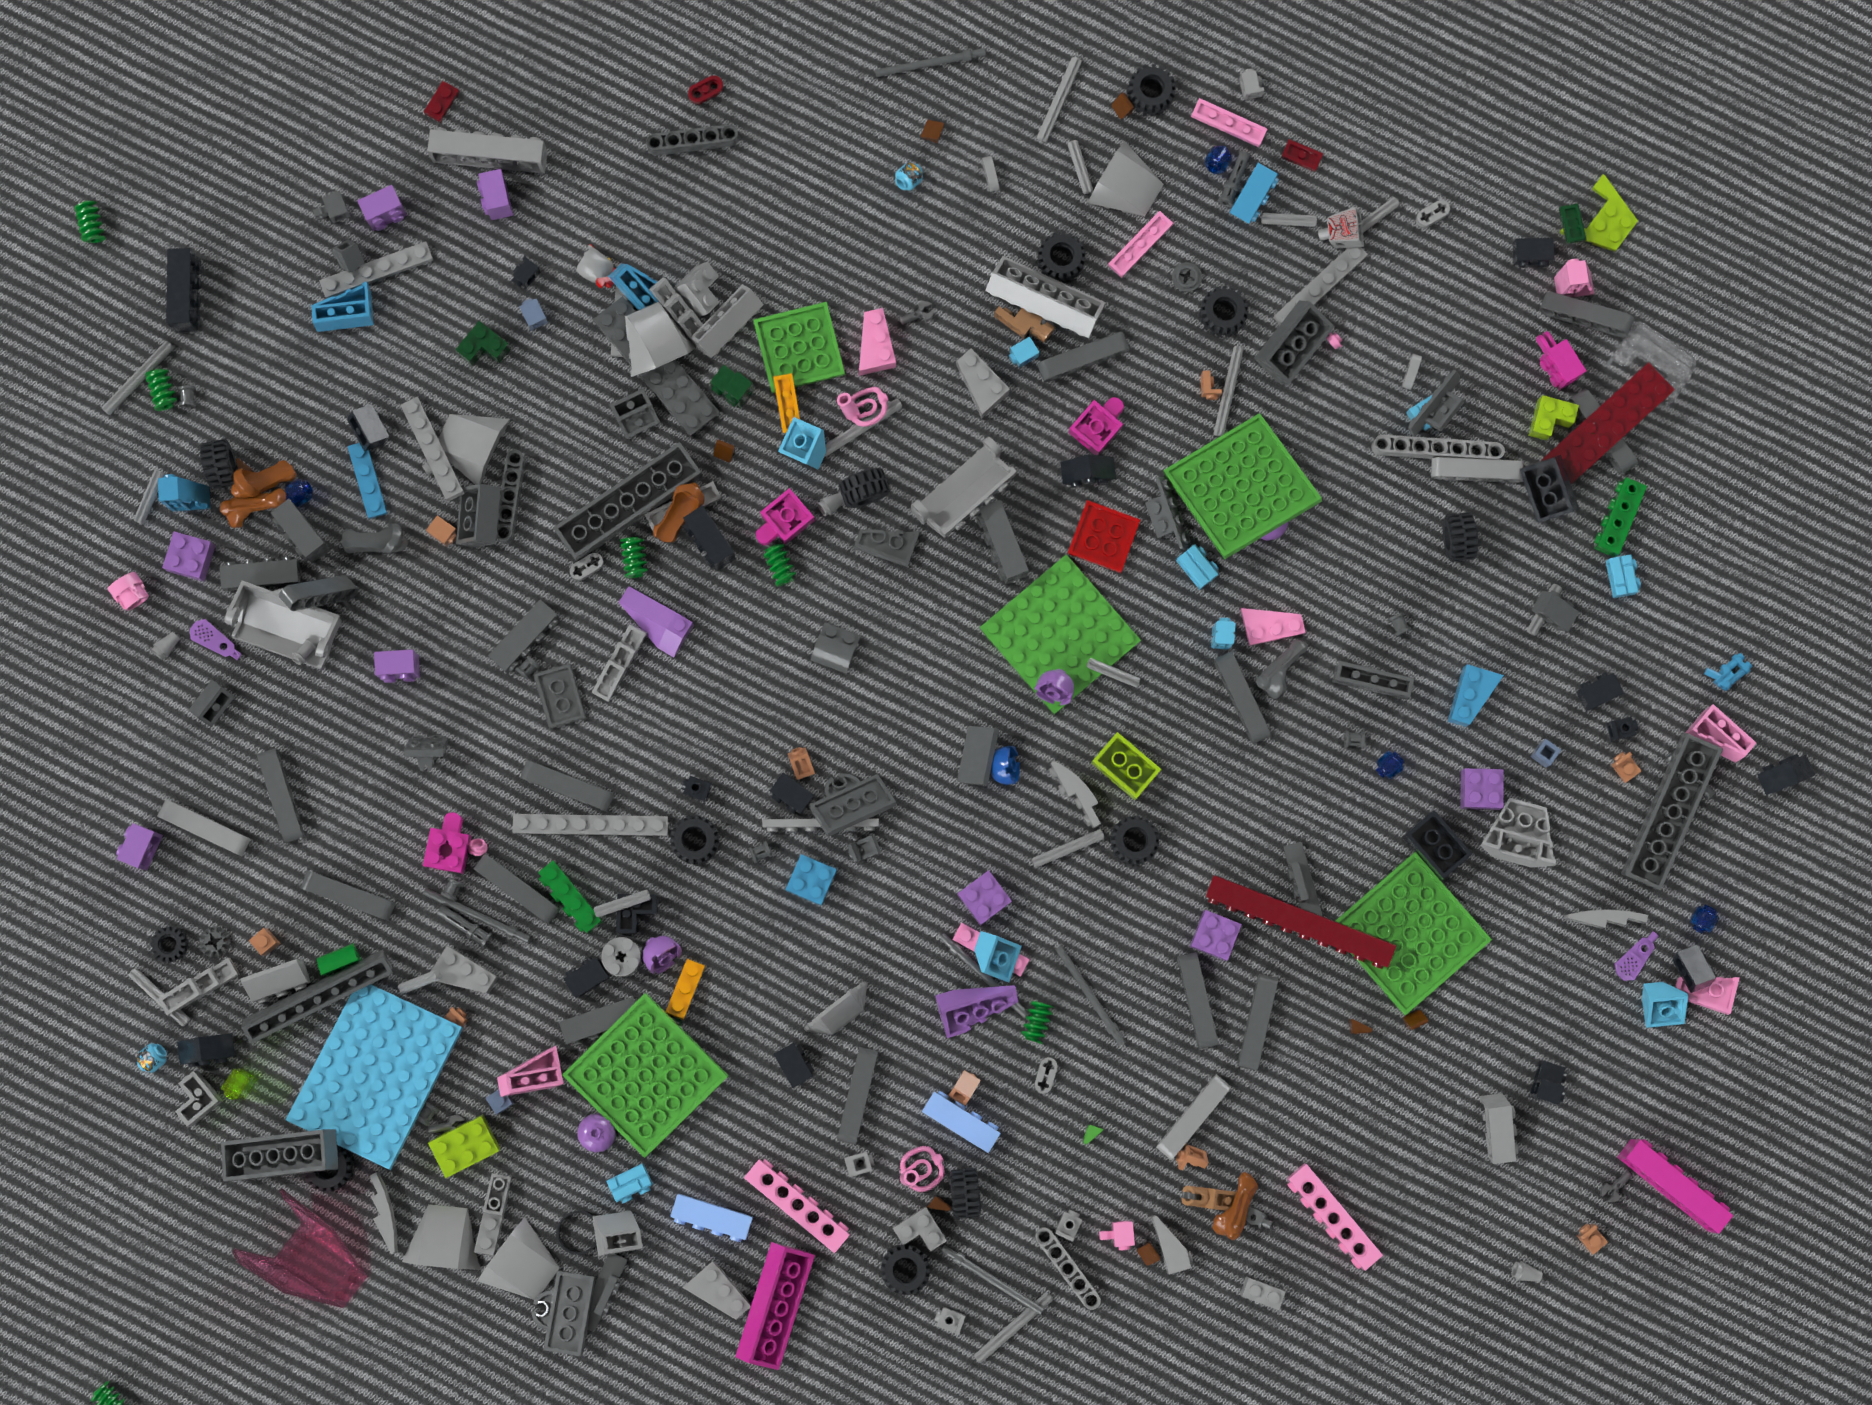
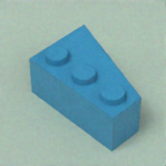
M1257 163L1229 213L1248 224L1251 221L1255 222L1260 214L1258 209L1261 204H1266L1270 197L1268 192L1277 185L1279 174Z
M621 263L608 276L637 310L658 302L649 290L657 281L634 267Z
M367 281L361 283L362 285L357 288L345 290V293L332 296L311 305L312 321L317 332L374 325L371 289Z
M166 474L164 478H158L159 501L172 512L211 509L209 486L176 477L174 474Z
M1468 664L1462 668L1447 722L1464 727L1470 725L1504 675Z

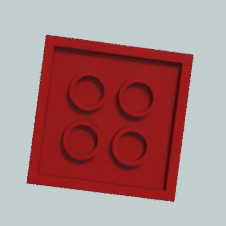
M1087 500L1067 554L1121 574L1141 519Z

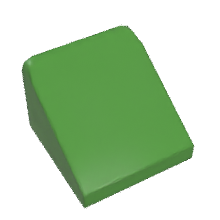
M1088 1125L1082 1142L1088 1144L1104 1129Z

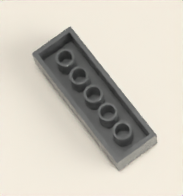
M336 1129L221 1142L223 1181H241L338 1169Z

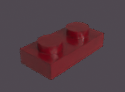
M442 81L425 108L424 114L441 123L458 96L459 89Z
M1289 139L1281 158L1316 172L1323 153Z

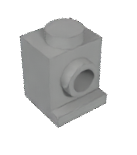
M1254 69L1244 70L1239 78L1243 99L1248 100L1262 97L1264 87H1262L1260 76H1257Z
M867 1151L844 1158L849 1177L872 1171L871 1166H875L872 1154L868 1155ZM858 1160L864 1161L862 1167L857 1166L856 1162Z
M1070 1209L1068 1213L1063 1211L1054 1233L1073 1242L1082 1222V1219L1079 1218L1080 1214ZM1068 1221L1073 1222V1227L1070 1229L1066 1227Z
M943 1306L942 1311L938 1309L934 1321L937 1322V1327L959 1335L966 1316ZM947 1317H951L953 1319V1322L951 1324H947L945 1322V1319Z

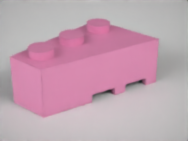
M1568 260V263L1554 277L1557 294L1568 297L1594 295L1591 272L1585 260Z
M883 308L864 312L859 376L896 368V360Z
M1714 704L1705 709L1685 732L1723 748L1721 756L1735 763L1744 758L1756 744L1751 737Z
M551 1047L497 1077L500 1096L549 1089L562 1085L563 1078L557 1047Z

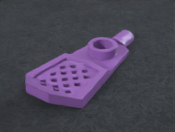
M206 619L196 621L190 628L192 641L224 657L232 656L236 660L241 657L242 654L234 649L235 645ZM223 643L227 644V649L221 650Z
M1652 931L1647 938H1641L1614 964L1616 975L1623 981L1635 980L1655 948L1653 943L1659 936ZM1642 945L1647 946L1646 952L1641 950Z

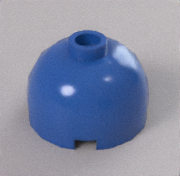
M1005 746L995 750L990 773L993 779L1000 784L1010 785L1016 784L1019 781L1020 762L1016 763L1015 756H1018V752L1014 746Z

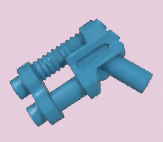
M1741 653L1733 655L1731 657L1732 660L1726 665L1723 664L1719 672L1706 668L1704 675L1715 679L1713 683L1717 687L1728 691L1735 682L1751 671L1752 665L1748 661L1746 663L1743 662L1745 657ZM1738 666L1740 670H1738L1735 674L1732 673L1731 670Z

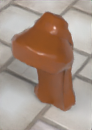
M285 460L279 461L274 466L259 472L247 471L243 468L237 469L233 474L234 484L231 487V493L236 498L256 497L260 493L275 487L280 482L293 481L297 473L293 470L292 465Z
M691 482L676 487L673 494V502L666 511L664 519L654 526V537L662 542L672 543L676 541L678 533L684 524L683 517L704 504L705 497L698 484Z
M278 488L270 493H260L256 497H233L221 503L220 512L226 516L230 527L241 528L243 521L251 512L277 508L284 503L287 492Z
M1245 1171L1238 1178V1190L1232 1206L1224 1213L1216 1215L1213 1219L1212 1228L1215 1233L1227 1236L1230 1240H1236L1240 1237L1245 1226L1250 1202L1258 1189L1255 1179Z

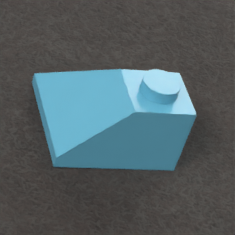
M793 417L778 452L819 470L826 454L824 430Z
M980 931L974 950L981 972L1009 983L1022 946L999 936Z
M1664 982L1646 983L1643 985L1642 1002L1646 1028L1685 1024L1688 994Z

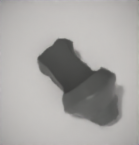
M397 523L389 524L387 528L380 532L360 533L348 529L342 532L341 539L343 550L347 553L374 551L388 554L403 551L409 544L407 538L403 535L402 528Z
M1292 640L1288 649L1257 677V686L1263 689L1272 699H1277L1287 690L1286 670L1301 654L1307 651L1308 646L1303 640Z

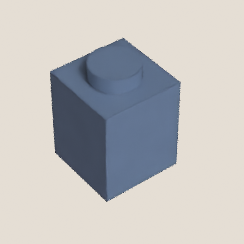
M527 299L519 306L531 331L548 323L537 299Z
M1544 739L1538 744L1530 757L1546 768L1553 763L1561 749L1547 739Z
M499 1090L486 1097L487 1102L496 1115L515 1104L510 1095L501 1097Z

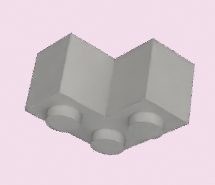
M708 261L695 266L673 288L682 297L687 306L694 311L697 317L708 314L719 303L708 288L719 277Z
M193 1071L178 1083L190 1099L175 1112L185 1125L190 1127L194 1126L223 1100L199 1071Z
M926 1206L893 1227L903 1245L918 1235L922 1237L930 1251L947 1241Z

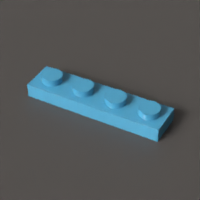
M360 443L347 446L368 519L386 515L387 510L370 451H364Z

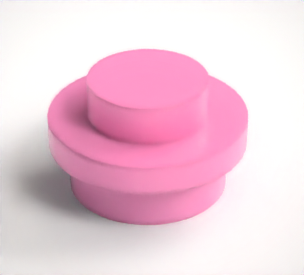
M1330 332L1329 336L1326 337L1328 342L1335 350L1338 347L1341 348L1342 345L1340 343L1343 340L1336 332L1334 334Z
M473 839L469 843L468 852L471 855L481 856L488 850L487 844L483 839Z

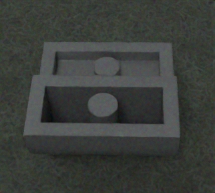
M644 388L609 404L626 439L660 423Z
M824 623L815 644L811 661L847 674L861 635Z

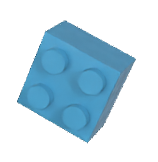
M801 854L785 890L822 906L837 869Z

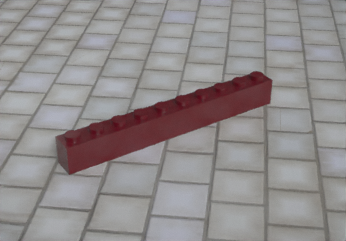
M1213 875L1205 896L1209 898L1208 902L1218 906L1219 903L1227 905L1226 909L1236 913L1238 910L1245 912L1244 916L1254 920L1256 917L1263 919L1262 923L1273 927L1274 924L1282 926L1280 930L1291 934L1292 931L1300 933V938L1310 941V938L1318 940V945L1326 948L1331 945L1336 947V952L1344 955L1347 952L1352 953L1355 959L1365 962V959L1373 962V966L1383 969L1384 966L1389 967L1396 949V945L1216 875Z

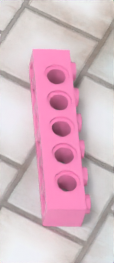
M759 1159L744 1179L835 1253L850 1235L847 1232L849 1228L841 1221L837 1224L832 1219L834 1216L828 1210H820L817 1207L819 1203L812 1197L807 1199L802 1195L804 1191L796 1184L790 1185L787 1182L789 1178L782 1172L777 1174L772 1170L773 1165L769 1161ZM765 1174L773 1176L774 1181L771 1185L764 1184L763 1176ZM785 1186L788 1189L789 1194L787 1197L783 1198L778 1195L779 1187ZM795 1199L803 1201L804 1207L801 1210L794 1209L793 1201ZM812 1211L817 1212L819 1215V1220L815 1223L808 1220V1214ZM831 1224L834 1227L833 1234L826 1235L823 1232L824 1225Z
M1304 1163L1286 1178L1289 1181L1288 1187L1294 1193L1298 1192L1302 1197L1300 1201L1307 1209L1311 1207L1315 1212L1313 1217L1320 1224L1323 1222L1326 1225L1327 1229L1325 1231L1332 1239L1336 1237L1340 1242L1339 1248L1345 1254L1349 1253L1353 1258L1351 1262L1358 1270L1361 1268L1366 1271L1383 1256L1307 1164ZM1306 1182L1312 1184V1191L1310 1193L1303 1191V1185ZM1322 1197L1325 1200V1205L1322 1208H1317L1316 1200ZM1335 1212L1338 1219L1335 1223L1331 1224L1328 1217L1331 1213ZM1344 1228L1350 1230V1236L1347 1239L1341 1236V1231ZM1357 1243L1363 1245V1251L1360 1254L1354 1252V1246Z

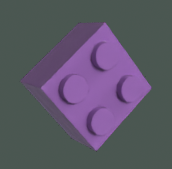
M497 169L479 173L480 180H477V186L481 197H484L481 198V204L485 215H489L491 220L513 216L507 184L502 170Z
M392 185L357 200L373 231L382 230L387 227V224L400 222L407 216Z
M173 532L162 568L167 572L204 582L216 545L207 540Z
M414 650L374 652L375 675L384 680V683L396 682L395 679L411 682L415 681V678H420L419 655Z
M1465 768L1461 770L1460 809L1500 810L1503 808V769Z
M132 823L126 829L124 843L118 847L116 853L118 855L117 860L147 871L163 835Z
M989 870L957 894L980 926L1012 902Z
M1204 910L1190 947L1223 961H1228L1242 924Z

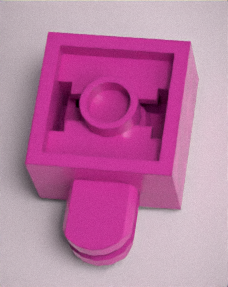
M1548 331L1536 337V341L1544 353L1539 359L1541 361L1540 366L1545 372H1548L1551 377V384L1555 388L1557 387L1559 391L1577 381L1586 372L1585 367L1567 339L1556 344Z
M1112 397L1102 407L1093 400L1069 428L1068 433L1094 455H1099L1122 429L1123 424L1117 418L1123 412V402L1119 398Z
M789 488L760 512L761 517L766 523L757 529L756 538L760 544L769 545L779 537L786 545L815 521L814 516Z
M453 812L445 815L442 830L430 828L423 861L424 867L464 874L469 853L468 847L472 836L461 833L463 819L457 813Z

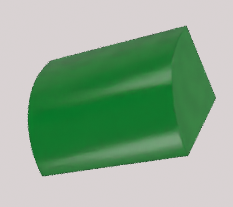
M352 943L318 957L317 964L321 975L326 976L360 961L361 958L355 943Z

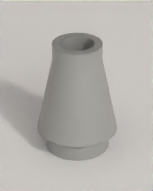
M841 492L820 499L817 505L821 513L827 516L834 513L844 503Z
M171 632L153 644L154 647L151 651L163 660L169 656L180 639Z
M1521 1261L1514 1263L1511 1275L1519 1281L1539 1283L1543 1273Z

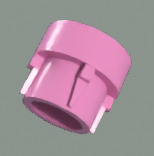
M136 572L122 576L108 587V591L117 603L119 602L126 611L141 605L149 597L142 580Z

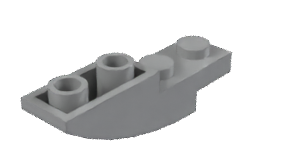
M1055 761L1051 762L1049 771L1053 779H1058L1060 783L1058 788L1063 796L1066 795L1067 798L1075 795L1074 802L1078 809L1082 808L1085 813L1083 819L1087 826L1091 825L1092 828L1099 826L1101 823L1092 808L1098 804L1093 793L1072 771Z
M491 1174L474 1253L494 1257L506 1210L511 1177Z

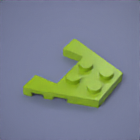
M1603 174L1592 190L1606 199L1607 202L1587 229L1584 228L1585 241L1615 252L1638 220ZM1562 228L1559 233L1565 235Z

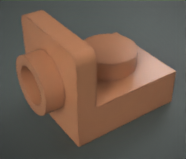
M1202 371L1200 375L1201 397H1206L1207 400L1218 399L1222 394V389H1211L1214 387V377L1211 376L1210 371Z
M798 747L788 753L797 780L815 774L806 748Z
M1621 752L1614 757L1615 762L1611 764L1624 783L1641 772L1640 768L1631 758V752L1626 754Z
M451 1007L448 1014L444 1017V1019L461 1027L468 1022L465 1018L467 1014L459 1007L457 1009Z
M1185 1144L1176 1156L1180 1170H1183L1187 1163L1204 1169L1209 1163L1206 1151Z
M1587 1223L1580 1228V1233L1577 1237L1588 1251L1594 1255L1608 1242L1598 1231V1227L1595 1224L1589 1225Z

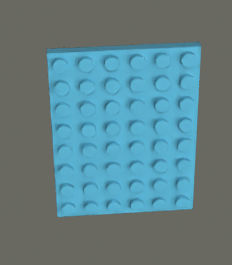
M371 984L352 993L294 1102L286 1121L307 1131L336 1129L338 1146L391 1170L463 1027Z

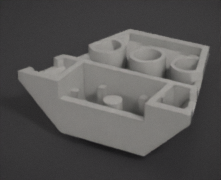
M1124 141L1099 179L1087 204L1103 206L1107 209H1117L1125 213L1145 217L1164 184Z
M659 302L625 316L627 340L630 347L631 377L658 368L690 353L696 348Z
M449 414L438 439L449 462L474 484H480L487 472L486 468L498 441L503 436L510 419Z
M1509 798L1480 846L1494 858L1533 868L1556 865L1552 850L1553 843L1551 842L1549 832L1550 824L1547 808Z
M866 981L848 991L826 1008L804 1030L806 1032L834 1035L864 1011Z
M428 1204L402 1262L423 1266L480 1270L477 1253H474L475 1243L468 1208Z
M524 1217L488 1263L477 1281L535 1300L544 1291L560 1267L543 1245L537 1233L530 1226L526 1217Z

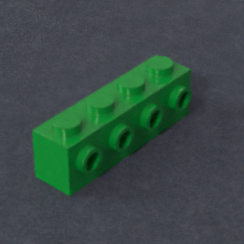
M1627 477L1622 481H1618L1614 490L1617 492L1616 496L1611 498L1607 507L1610 509L1609 513L1601 521V526H1603L1601 533L1598 532L1595 536V550L1611 557H1617L1620 554L1647 488L1646 485Z
M554 860L538 872L541 876L538 878L545 888L547 886L553 891L550 893L557 903L559 901L565 906L562 908L569 918L571 916L577 921L575 926L581 933L585 931L589 934L603 923L600 917H596L594 909Z

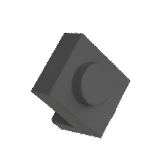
M875 835L848 844V853L854 862L863 861L881 853Z

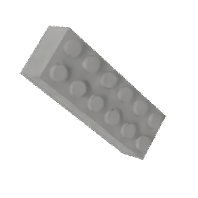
M444 128L430 129L427 152L433 163L545 174L547 149L544 141L540 138L530 137V139H523L518 135L503 137L502 134L498 133L485 135L483 132L478 131L472 134L466 133L463 130H454L452 132Z
M1002 256L992 272L985 290L994 297L1002 298L1012 305L1024 308L1027 312L1035 313L1045 320L1057 323L1062 328H1068L1078 335L1087 338L1090 337L1106 303Z

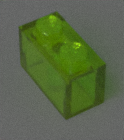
M233 1069L220 1089L225 1091L224 1095L231 1100L245 1099L258 1079L243 1069Z

